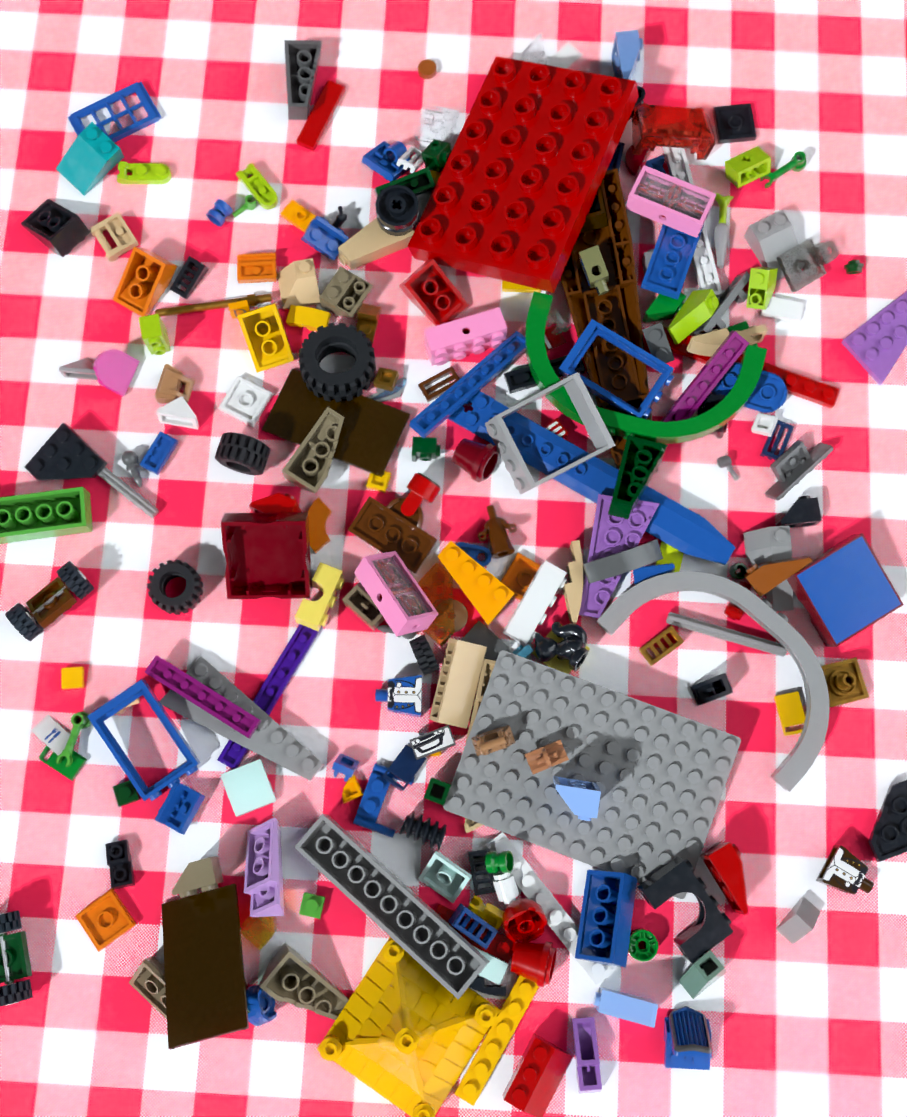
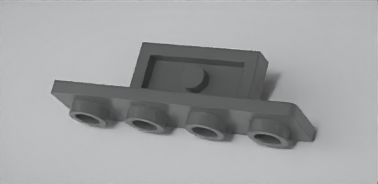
M797 440L770 465L778 481L765 492L766 497L777 501L783 498L808 473L813 471L822 460L827 458L834 450L833 447L824 443H818L808 452L804 442Z

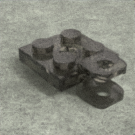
M811 238L781 254L776 259L791 292H797L827 274L823 265L834 260L839 255L834 241H826L814 245ZM828 247L832 249L831 254L829 253ZM799 262H804L805 264L803 271L798 267Z

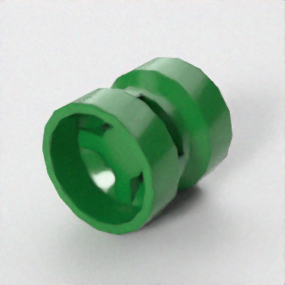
M488 851L485 858L487 872L497 873L502 871V873H511L514 866L511 851H502L501 853Z

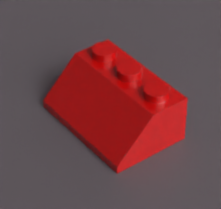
M534 1033L502 1094L503 1100L525 1113L536 1117H543L573 1056Z

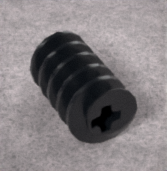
M412 811L406 816L399 834L401 835L406 830V838L414 834V841L417 842L422 837V845L430 841V848L438 844L439 851L446 835L447 825L444 824L439 829V821L431 825V818L428 817L423 822V815L420 814L415 818V811Z

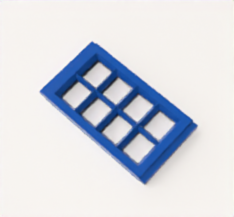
M136 82L67 117L77 136L85 129L81 119L92 114L97 123L95 125L107 136L108 134L103 126L114 121L119 131L108 136L114 143L158 122L162 118L142 82ZM136 93L140 103L130 107L125 97ZM121 100L126 110L115 115L110 105ZM106 107L112 117L100 121L96 112ZM144 107L148 117L138 121L133 111ZM129 113L134 124L123 128L118 118Z

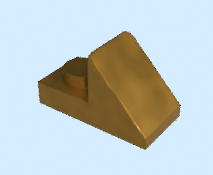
M362 303L357 311V332L359 330L363 331L373 344L382 307Z

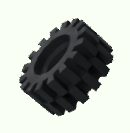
M425 635L409 641L424 676L439 669Z

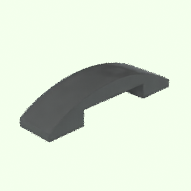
M654 539L636 547L583 563L588 583H593L649 565L663 559L658 540Z

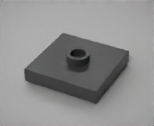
M480 621L461 639V641L487 647L484 659L493 661L497 660L501 650L508 651L510 648Z

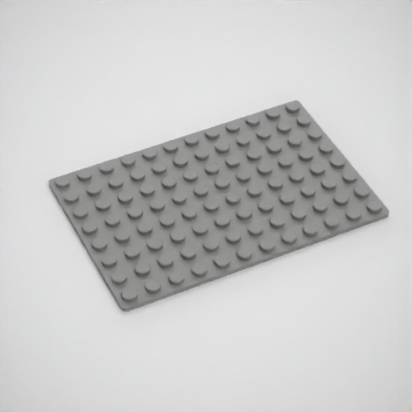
M501 650L443 808L448 812L604 871L629 874L636 877L637 883L641 884L677 856L683 860L688 859L694 869H696L741 739L738 736ZM510 725L515 744L488 755L477 756L472 737ZM560 739L569 760L532 774L524 754ZM553 776L596 782L601 791L597 818H591V821L578 819V815H574L555 789ZM687 892L678 893L673 897L684 899Z

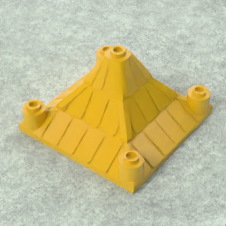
M389 937L317 1050L323 1059L334 1061L409 1116L435 1117L488 1029L496 1022L500 1008L471 988H468L457 999L397 942Z

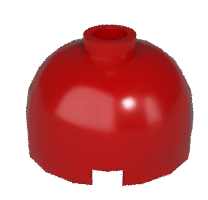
M520 898L512 901L504 910L503 928L507 938L511 941L516 942L517 939L528 943L539 938L545 931L544 927L547 925L546 916L542 907L534 900Z

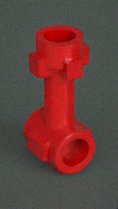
M743 581L739 582L741 586L750 590V584ZM731 603L727 604L724 614L732 620H740L744 613L743 610Z

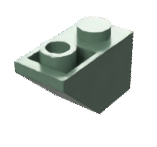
M709 950L687 970L679 982L691 998L695 999L727 971L712 951Z

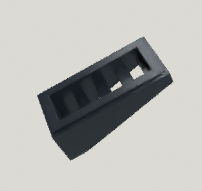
M189 256L170 290L187 300L209 268ZM193 266L198 268L197 272L192 270ZM189 272L195 275L193 279L187 275ZM185 278L191 283L188 285L183 282V279ZM182 285L187 289L184 292L183 290L179 289L178 286Z
M489 849L468 852L475 896L496 892L493 884V873H489V878L477 880V875L488 874L487 869L475 871V867L485 865V861L474 862L473 859L486 856L487 852L490 851ZM488 882L491 884V887L478 889V884Z

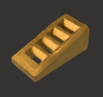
M671 625L640 648L639 651L650 666H653L684 643V640ZM670 632L676 643L673 644L666 634ZM662 637L670 646L668 649L660 641ZM657 643L663 653L660 654L653 644ZM650 647L657 656L655 659L648 653L647 648Z

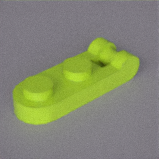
M125 161L118 163L119 174L117 175V182L120 184H166L172 177L170 168L166 164L127 163Z
M252 163L248 164L247 168L243 171L239 170L236 172L239 181L244 184L261 207L269 210L277 206L278 197L276 192Z

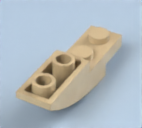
M765 324L751 326L742 331L736 330L741 337L750 343L749 345L762 342L768 331ZM723 328L720 330L714 329L702 335L697 334L691 337L687 351L697 355L712 357L730 333L727 328Z

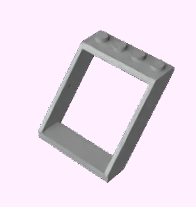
M578 372L503 411L485 423L487 432L496 445L497 452L501 455L505 468L510 473L514 486L520 495L616 446ZM564 386L597 451L535 482L503 418Z

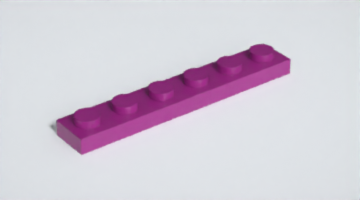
M732 330L662 418L661 422L680 421L691 418L750 343L736 331Z
M158 655L154 657L145 670V673L249 739L261 723V720Z

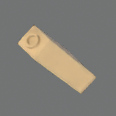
M375 218L338 247V259L344 266L347 265L353 270L408 247L414 231L412 230L403 236L389 235L381 229L377 218Z

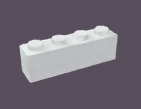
M546 560L542 562L503 633L523 645H526L528 642L532 643L535 633H537L534 630L538 624L542 625L547 616L545 614L547 607H552L557 598L555 596L557 589L561 590L567 581L564 578L567 572Z

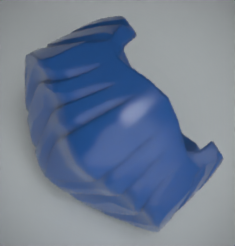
M259 985L250 986L246 990L248 1022L254 1026H261L277 1016V1012L274 1011L275 999L261 989Z

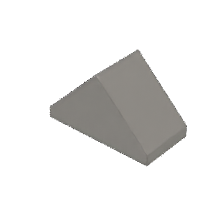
M803 896L776 927V930L791 944H795L814 929L821 911Z

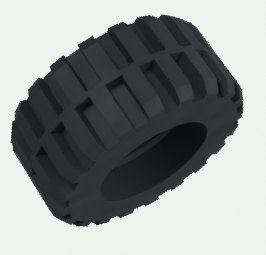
M330 323L327 327H318L317 332L312 331L308 334L309 339H304L302 348L299 350V365L306 387L309 391H313L315 396L318 398L323 396L324 400L329 402L331 399H335V402H342V399L350 401L353 400V396L359 397L363 394V389L367 390L371 386L370 382L374 380L376 371L375 353L372 342L363 331L359 330L357 332L356 327L352 325L347 327L345 323H339V325ZM335 352L347 353L356 359L355 364L349 370L342 373H329L319 366L327 355Z

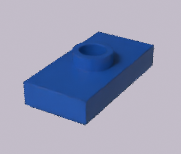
M160 431L139 465L158 476L179 443L178 440Z

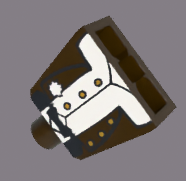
M841 845L833 846L816 879L821 884L855 895L858 889L868 894L874 886V882L865 878L868 867Z

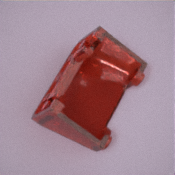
M641 103L633 110V155H642L643 150L650 148V151H654L656 146L689 148L690 154L697 153V160H706L715 145V135L709 115L703 108Z

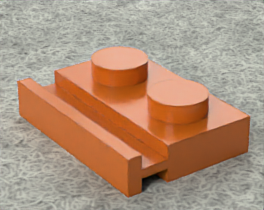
M276 253L237 254L238 283L277 282Z

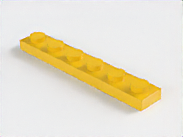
M520 975L518 976L497 1015L496 1022L489 1028L454 1094L470 1105L474 1106L539 988L537 983Z

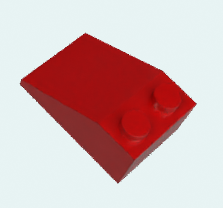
M434 259L426 261L399 285L411 302L435 326L452 321L469 306Z
M720 842L702 853L700 857L733 911L746 915L748 913L743 863L739 857L741 852L735 844Z

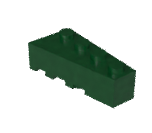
M630 435L627 436L608 511L609 515L624 519L630 517L663 460L668 445Z

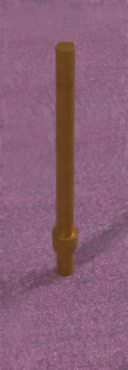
M250 294L242 298L155 309V314L163 317L228 308L229 303L247 300L249 307L257 306V303L272 302L271 294L257 296Z

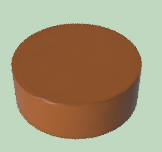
M430 59L422 60L418 64L419 76L423 79L433 78L436 75L435 62Z

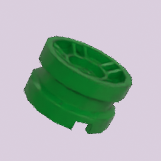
M645 929L631 931L628 953L634 959L641 962L653 959L658 951L656 937ZM640 941H645V949H639L638 943Z

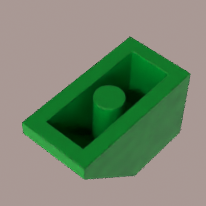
M680 293L677 300L659 294L645 312L642 321L648 323L672 319L683 306L686 295Z

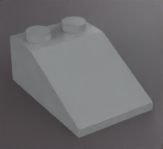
M783 210L749 225L744 238L762 267L778 268L776 282L806 268L795 231Z

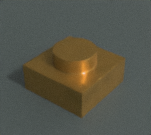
M379 367L373 382L374 387L393 391L399 377V372Z

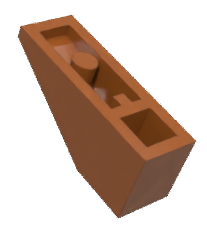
M808 556L763 562L758 565L754 563L746 569L747 573L744 574V577L759 597H762L811 563L812 559Z

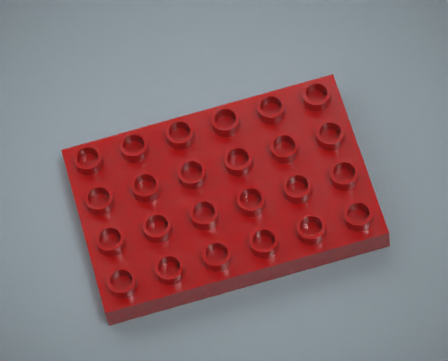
M495 56L408 244L414 259L422 261L434 259L438 265L554 293L586 220V215L590 211L597 190L602 183L639 97L636 81Z

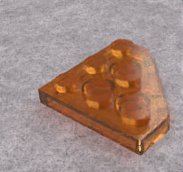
M436 562L418 584L439 613L428 629L422 631L442 647L455 633L453 577Z

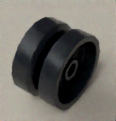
M390 185L379 193L375 206L377 222L381 229L393 236H403L411 232L417 225L419 218L418 199L414 192L406 186Z

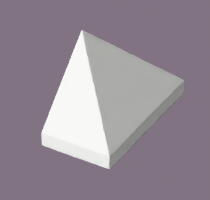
M182 396L158 408L156 411L159 423L197 430L199 428L195 413Z

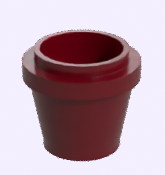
M464 438L456 447L452 460L453 463L467 472L472 480L480 483L487 480L494 471L499 453L497 452V447L492 444L486 445Z

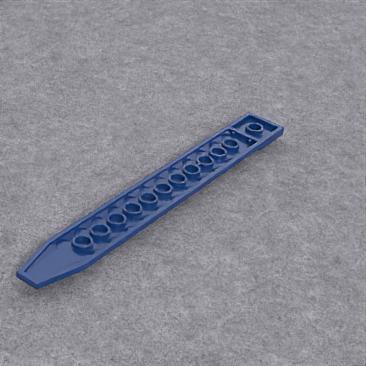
M479 391L465 403H472V411L464 412L465 408L462 405L447 419L496 446L487 432L485 423L509 408ZM517 412L503 418L524 462L547 476L590 454ZM593 457L553 479L597 504L598 494L613 495L618 469L597 457ZM649 486L646 487L639 500L660 504L645 532L683 554L726 565L736 548L702 516Z

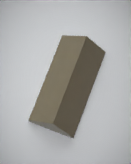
M151 956L142 961L129 984L167 1019L165 969L154 956Z

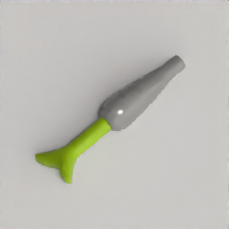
M715 192V200L719 205V223L714 229L717 268H724L730 236V228L726 224L727 206L734 197L729 195L721 196Z

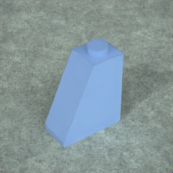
M600 987L599 992H595L593 1005L596 1006V1010L599 1013L655 1027L658 1004L654 1000Z

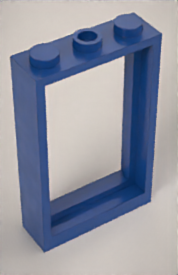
M591 319L559 367V373L566 378L577 373L574 370L597 336L602 337L658 371L661 375L638 409L579 374L588 392L626 415L647 419L652 412L650 408L654 402L658 403L663 395L661 391L664 386H669L674 379L672 375L674 368Z
M141 679L87 716L143 801L149 798L151 801L162 795V789L167 786L171 789L176 781L181 782L179 780L184 774L190 776L198 770L197 765L201 763L146 680ZM142 695L187 760L186 763L149 788L104 722Z

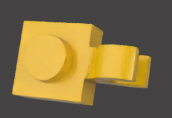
M474 895L468 909L498 930L503 922L504 911L490 903H487L485 906L482 899Z

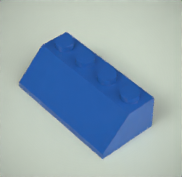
M587 870L575 952L576 959L626 968L637 886L636 877L621 872Z

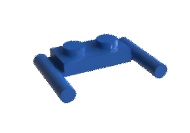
M375 763L353 824L393 838L396 830L376 823L390 783L382 777L388 767ZM390 772L387 773V776L391 779L394 778L401 781ZM415 777L410 781V785L413 784Z

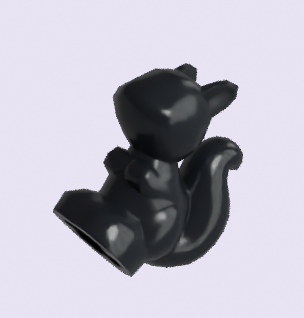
M560 622L553 623L552 632L557 637L564 638L559 643L549 637H543L541 634L535 633V652L541 662L550 661L557 656L559 660H569V667L575 672L580 668L589 651L585 648L588 639L587 634L577 624L569 623L561 626Z

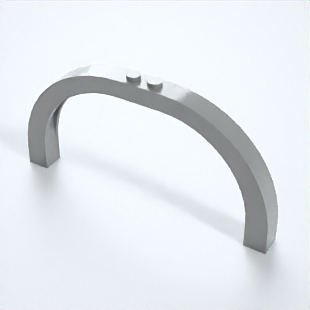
M680 571L658 575L640 582L619 596L596 621L610 636L635 610L650 600L673 592L696 591L716 595L733 603L771 634L788 651L796 663L804 683L806 715L803 729L796 745L770 777L785 791L791 792L811 768L820 753L827 733L830 710L828 687L818 658L802 635L788 623L789 619L780 612L777 614L772 609L773 606L769 601L764 598L761 600L740 584L718 575L697 571Z

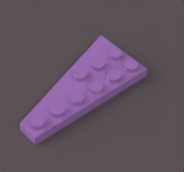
M907 291L841 342L879 385L884 382L907 345Z
M598 494L587 562L638 546L660 503L639 500L630 517L624 519L608 514L612 496ZM585 574L579 615L599 619L622 574L593 583H588Z

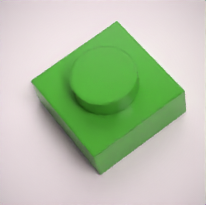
M304 892L299 914L321 919L326 897Z

